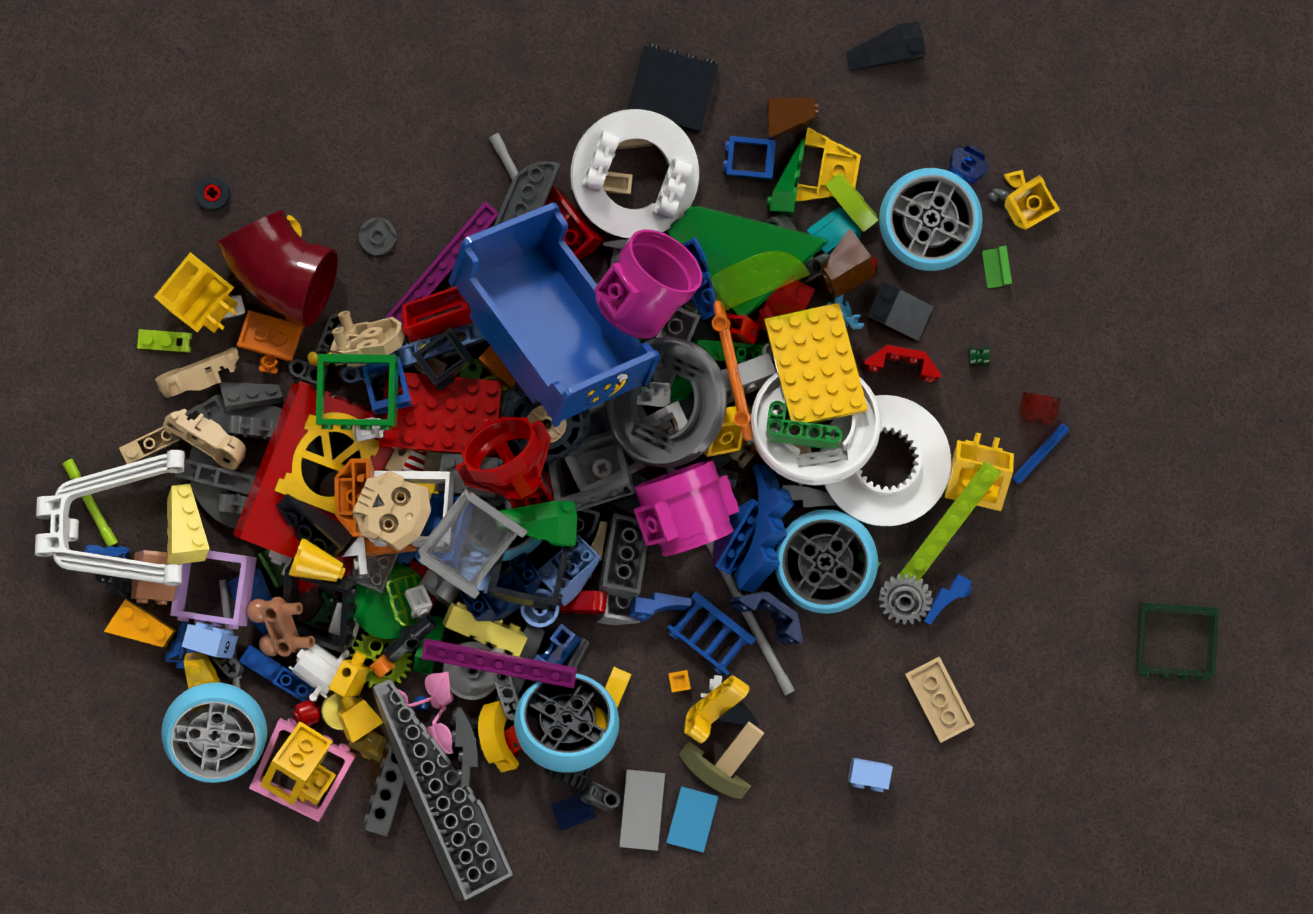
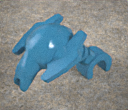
M843 295L838 298L835 297L833 304H840L845 326L849 324L854 330L862 329L864 323H858V319L861 316L852 315L849 302L845 301V306L843 305Z

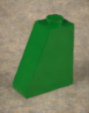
M438 615L431 616L436 622L437 627L420 641V647L417 649L414 658L413 670L427 675L432 674L436 661L421 659L424 640L426 638L442 641L446 628L442 623L444 619Z

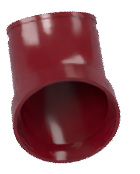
M284 209L263 217L216 242L232 273L259 301L285 315L287 321L308 328L317 321L329 300L336 280L338 253L335 249L319 243L309 244L302 239L294 230L290 221L287 220Z

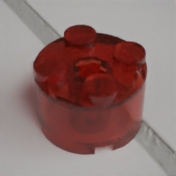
M1023 391L1019 415H1021L1022 419L1034 421L1035 418H1040V422L1053 424L1054 421H1057L1061 398L1056 397L1054 401V397L1029 392V396H1027L1028 393Z

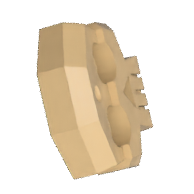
M349 311L340 312L338 318L342 327L332 330L334 340L330 351L331 354L391 355L402 347L405 337L402 331V323L393 317L370 323L353 324ZM347 364L350 367L366 366V364Z
M392 471L377 477L368 478L352 512L360 535L374 541L379 538L397 551H401L417 540L431 513L428 488L406 482L403 476ZM402 494L404 500H397V495ZM378 496L383 506L372 508ZM390 521L392 527H385V522Z

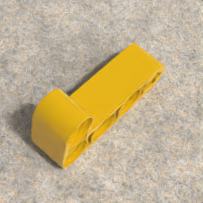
M734 675L727 678L689 709L686 715L684 733L699 743L705 742L710 734L711 724L744 699L749 692V686Z

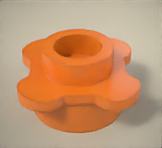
M264 356L260 359V372L271 374L278 372L276 367L279 361L276 358Z

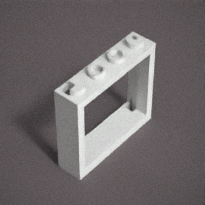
M374 471V477L380 476L388 471ZM392 471L403 476L404 481L410 483H445L443 517L453 506L455 476L451 472ZM378 496L372 508L383 506ZM451 527L437 543L436 548L450 545ZM420 536L411 544L414 547H421L428 536ZM377 538L375 541L369 539L371 542L375 544V546H387V544L379 538Z

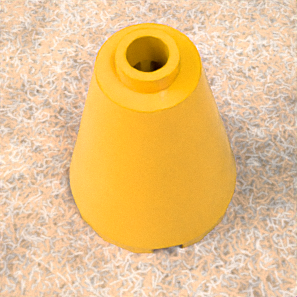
M302 538L289 575L337 582L338 579L342 580L346 568L342 567V562Z

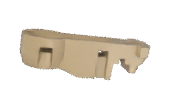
M232 347L224 352L158 376L155 381L159 391L167 398L187 390L200 391L214 384L221 383L219 374L221 366H224V369L228 368L230 372H234L236 362L239 359L238 350Z
M182 409L172 412L165 417L163 426L167 433H174L208 454L221 467L227 470H235L245 458V445L238 438L229 436L218 423L203 417V414H200L195 420L190 419L188 421V416H186L187 410ZM225 457L226 459L230 460V462L227 463L223 461V458Z

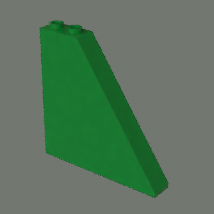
M703 206L689 207L684 212L685 216L681 220H675L670 225L671 229L668 231L669 235L681 244L696 237L705 253L712 285L738 315L749 316L829 242L825 237Z

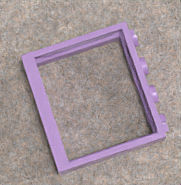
M208 551L206 558L241 563L233 619L184 611L191 563L182 564V584L176 586L171 616H177V620L189 622V618L194 619V623L204 624L206 621H210L212 626L222 627L224 623L228 624L227 628L231 629L247 626L248 616L246 609L251 602L257 557Z

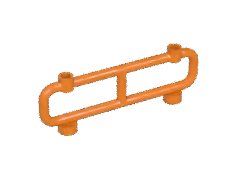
M715 301V317L712 320V326L715 330L719 331L737 410V413L734 415V423L741 427L744 440L752 441L751 414L748 413L729 329L731 322L727 319L723 303Z

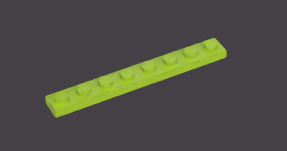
M987 461L982 464L900 572L902 578H905L906 573H908L910 579L914 575H916V581L921 579L1001 474L998 469Z

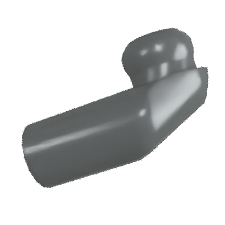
M994 188L988 197L994 202L998 198L1005 202L1006 197L1010 194L1008 191Z

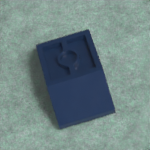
M524 552L509 561L513 570L499 578L497 587L535 595L542 578ZM478 590L479 594L475 599L463 591L459 593L476 621H500L523 606L487 597V593H484V590Z
M767 591L729 599L728 602L732 604L731 607L739 613L754 611L758 607L763 611H769L771 613L770 616L776 621H782L774 634L779 637L778 640L784 645L802 643L803 638L798 613Z

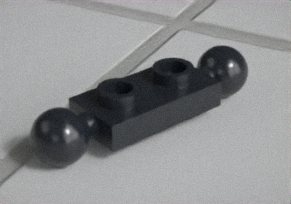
M95 574L98 582H108L106 586L108 590L139 606L142 605V603H136L137 599H131L132 579ZM150 600L146 604L149 609H157L160 605H156V601Z

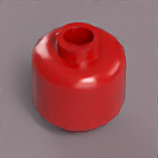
M308 699L295 706L293 716L297 724L302 722L309 727L320 721L322 708L319 703L315 704V702Z

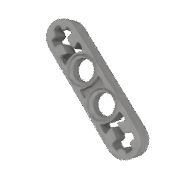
M494 648L491 650L492 652L506 654L505 651L500 648ZM492 673L504 714L508 719L514 720L515 714L513 711L510 712V709L513 705L514 710H516L520 701L514 678L508 676L507 679L502 680L498 677L497 673ZM503 690H512L513 696L506 697L503 694Z

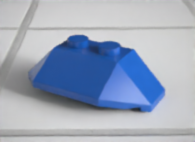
M754 499L739 506V512L729 516V521L734 531L715 540L713 543V565L728 575L740 567L752 543L759 502Z

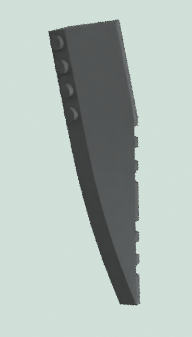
M388 679L373 686L375 699L397 762L455 900H467L512 876V871L481 801L474 796L469 786H461V781H458V770L454 769L444 751L435 739L428 734L426 727L414 715L415 712L412 708H409L405 703L403 696L392 681Z

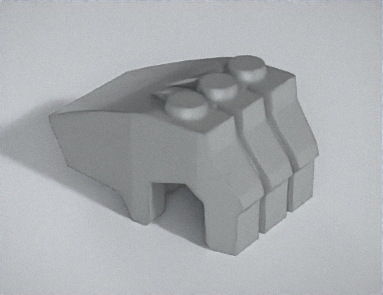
M650 382L649 389L642 387V392L637 396L636 404L666 407L670 403V383Z

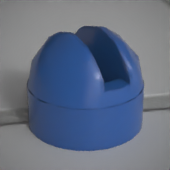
M418 696L415 698L414 703L427 698L425 696ZM429 702L414 706L413 708L428 711Z

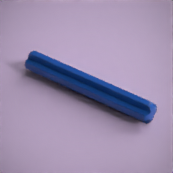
M1063 423L1060 424L1012 476V479L1017 484H1020L1067 434L1069 428Z

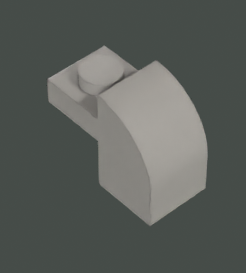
M429 569L419 586L424 585L428 593L435 596L437 601L447 607L450 606L451 602L456 603L460 596L459 593L462 591Z

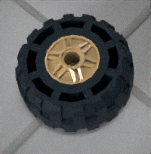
M517 382L506 393L501 408V418H528L531 424L538 420L543 422L552 438L545 462H553L554 459L568 457L569 453L574 450L576 451L582 445V441L589 431V409L561 421L559 426L554 427L551 423L552 418L540 402L533 404ZM513 439L507 442L510 443L514 451L520 454L529 440Z

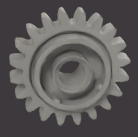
M906 573L905 578L898 574L897 580L891 576L890 582L885 581L884 587H881V594L879 595L880 607H885L883 614L890 613L888 619L896 617V623L902 619L904 625L907 620L914 624V618L920 622L922 616L926 617L927 611L931 610L930 604H932L933 598H931L932 591L928 590L929 585H922L923 579L916 581V575L910 579L908 573ZM903 597H907V598H909L910 600L905 601V600H903L902 598H903Z

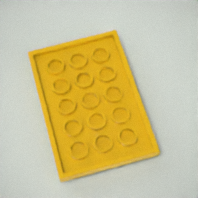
M839 303L764 319L790 420L817 423L868 411Z

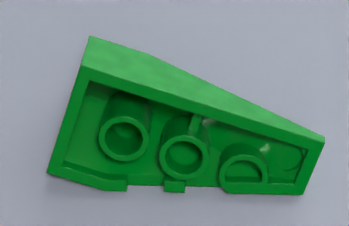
M551 501L500 510L505 516L526 529L527 533L525 535L532 536L533 540H546L554 546L576 545L577 512L574 501ZM495 519L497 530L504 532L511 530Z

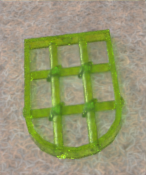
M415 574L385 582L393 614L396 620L403 626H412L409 625L406 612L412 609L411 607L404 608L401 596H404L405 592L401 593L397 581L404 579L406 589L408 590L411 588H409L407 578L412 576L414 585L417 587ZM394 582L397 595L394 596L391 595L389 583ZM394 598L399 599L401 611L396 612ZM402 613L404 615L406 624L399 619L398 614Z

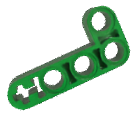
M774 401L770 404L765 432L769 441L831 450L837 449L840 446L842 431L838 427L785 420V404L781 401ZM779 410L781 414L776 415L772 411ZM777 428L779 432L774 433L770 429ZM795 430V431H797L799 434H798V435H792V434H790V431ZM816 433L818 437L812 438L809 434Z

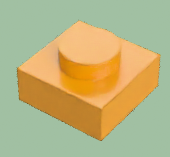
M687 670L668 673L672 692L691 689Z

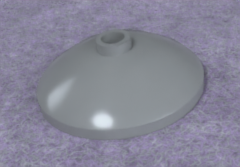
M479 642L460 644L487 651L492 650L490 647ZM444 663L443 672L449 673L450 690L458 697L468 700L481 699L489 695L496 688L491 672L477 670L475 674H471L469 672L470 668Z

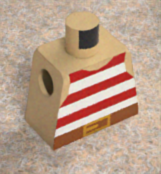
M394 449L385 469L389 471H423L428 454L425 451Z

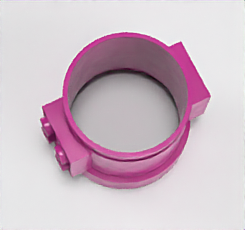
M639 230L630 237L622 248L617 263L612 264L595 287L596 302L601 313L614 327L632 337L650 339L658 335L675 311L679 310L694 295L702 283V272L695 257L680 242L659 231Z
M713 460L703 461L669 472L634 487L641 507L633 510L646 546L659 544L662 556L674 555L702 546L734 531L729 521V515L739 512L737 501L734 498L727 475L719 477Z

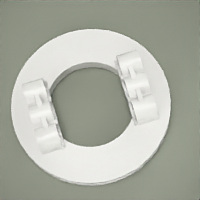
M641 109L617 111L594 123L580 139L571 164V185L580 209L591 222L602 230L624 238H630L639 230L649 229L664 232L671 228L670 225L675 220L681 219L685 215L684 212L691 206L699 182L697 155L685 132L667 117ZM628 139H644L651 142L662 152L669 165L656 203L640 209H627L617 205L608 197L603 188L612 158L615 157L618 143Z
M776 372L761 387L752 407L751 426L753 441L758 453L775 472L801 484L827 485L852 476L869 461L877 447L880 436V409L870 387L860 378L868 411L850 415L851 430L842 443L841 448L800 454L801 449L793 444L772 442L766 437L765 432L770 404L774 401H781L786 406L778 373ZM779 410L772 411L776 415L781 414ZM777 428L770 429L774 433L779 432Z

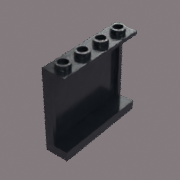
M655 44L644 45L627 110L641 109L652 111L667 117L682 129L700 133L718 64H715L714 60L707 58L704 61L699 60L693 54L686 53V56L680 55L674 49H667L665 51Z

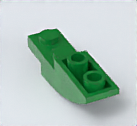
M693 339V343L706 350L714 360L725 361L721 341ZM733 342L737 362L743 363L762 356L763 345Z

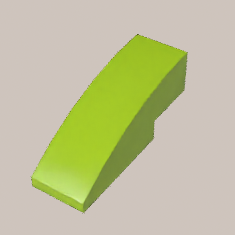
M841 172L825 183L832 195L863 232L878 221L877 214Z

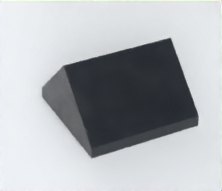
M742 700L719 717V721L745 725L750 722L755 726L759 724Z

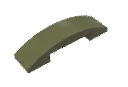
M688 741L679 753L687 767L699 779L715 790L730 797L742 799L751 785L737 775L733 779L702 757L704 751Z

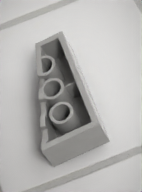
M768 353L738 364L744 395L760 389L777 372ZM726 368L721 370L726 385L727 404L734 401V396Z

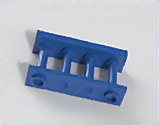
M695 591L691 596L694 599L691 602L693 603L674 628L670 624L667 626L670 629L668 634L676 640L680 637L715 665L713 669L721 676L724 673L728 675L730 672L725 669L743 645H747V643L752 645L756 638ZM704 607L709 611L707 618L692 637L687 639L680 632L697 610H701ZM719 619L724 623L722 630L707 649L702 651L695 644L712 622H716ZM734 631L739 635L737 642L720 663L716 662L710 656L728 633L731 634Z

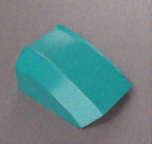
M836 208L806 230L809 234L825 237L829 240L821 248L822 252L828 255L833 252L848 230L852 229L858 239L861 238L860 227L843 208Z

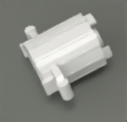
M315 644L312 646L313 648L301 649L296 655L297 664L294 668L290 666L289 669L315 688V691L309 696L310 701L316 702L319 695L327 699V695L331 692L328 687L341 662L350 656L348 650L337 658L322 646Z

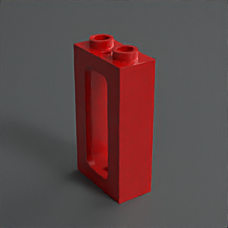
M456 287L403 304V313L400 314L404 324L402 326L403 334L405 337L408 336L411 343L443 333L449 327L455 329L473 322L469 317L471 307Z

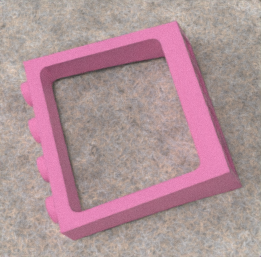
M280 718L249 789L319 822L356 754L350 752L351 748L345 744L338 746L332 743L328 751L342 757L345 760V764L321 805H314L308 800L301 802L298 798L295 804L291 805L260 786L264 778L263 773L281 730L292 733L297 726L296 721L293 719L286 721ZM323 735L324 737H326V738H328L329 740L333 741L332 738H330V737H328V736H326V735ZM271 782L273 785L285 791L289 795L291 794L292 791Z

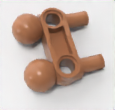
M274 597L270 601L255 599L248 604L246 610L250 620L256 623L265 622L268 633L264 634L259 641V647L263 654L267 656L279 654L286 657L291 653L298 652L301 648H313L312 646L315 645L313 636L299 637L292 615H299L303 611L300 602L286 603L283 598Z

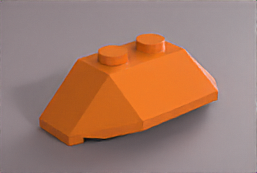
M351 458L334 477L335 516L352 537H365L360 535L352 512L367 479L374 477L375 470L369 458Z

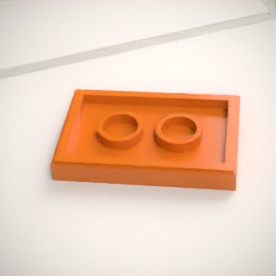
M248 310L237 347L292 362L304 327Z

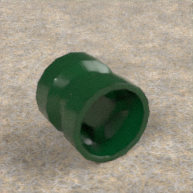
M969 347V366H976L977 364L989 366V347H983L982 349Z

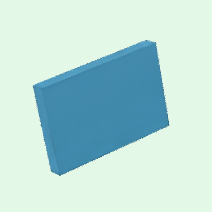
M681 786L666 843L704 853L718 796Z

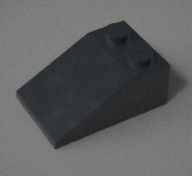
M882 282L866 319L919 342L934 306Z

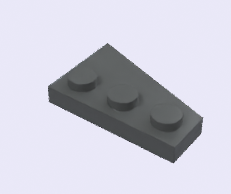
M235 382L219 383L226 412L283 403V396L279 385Z

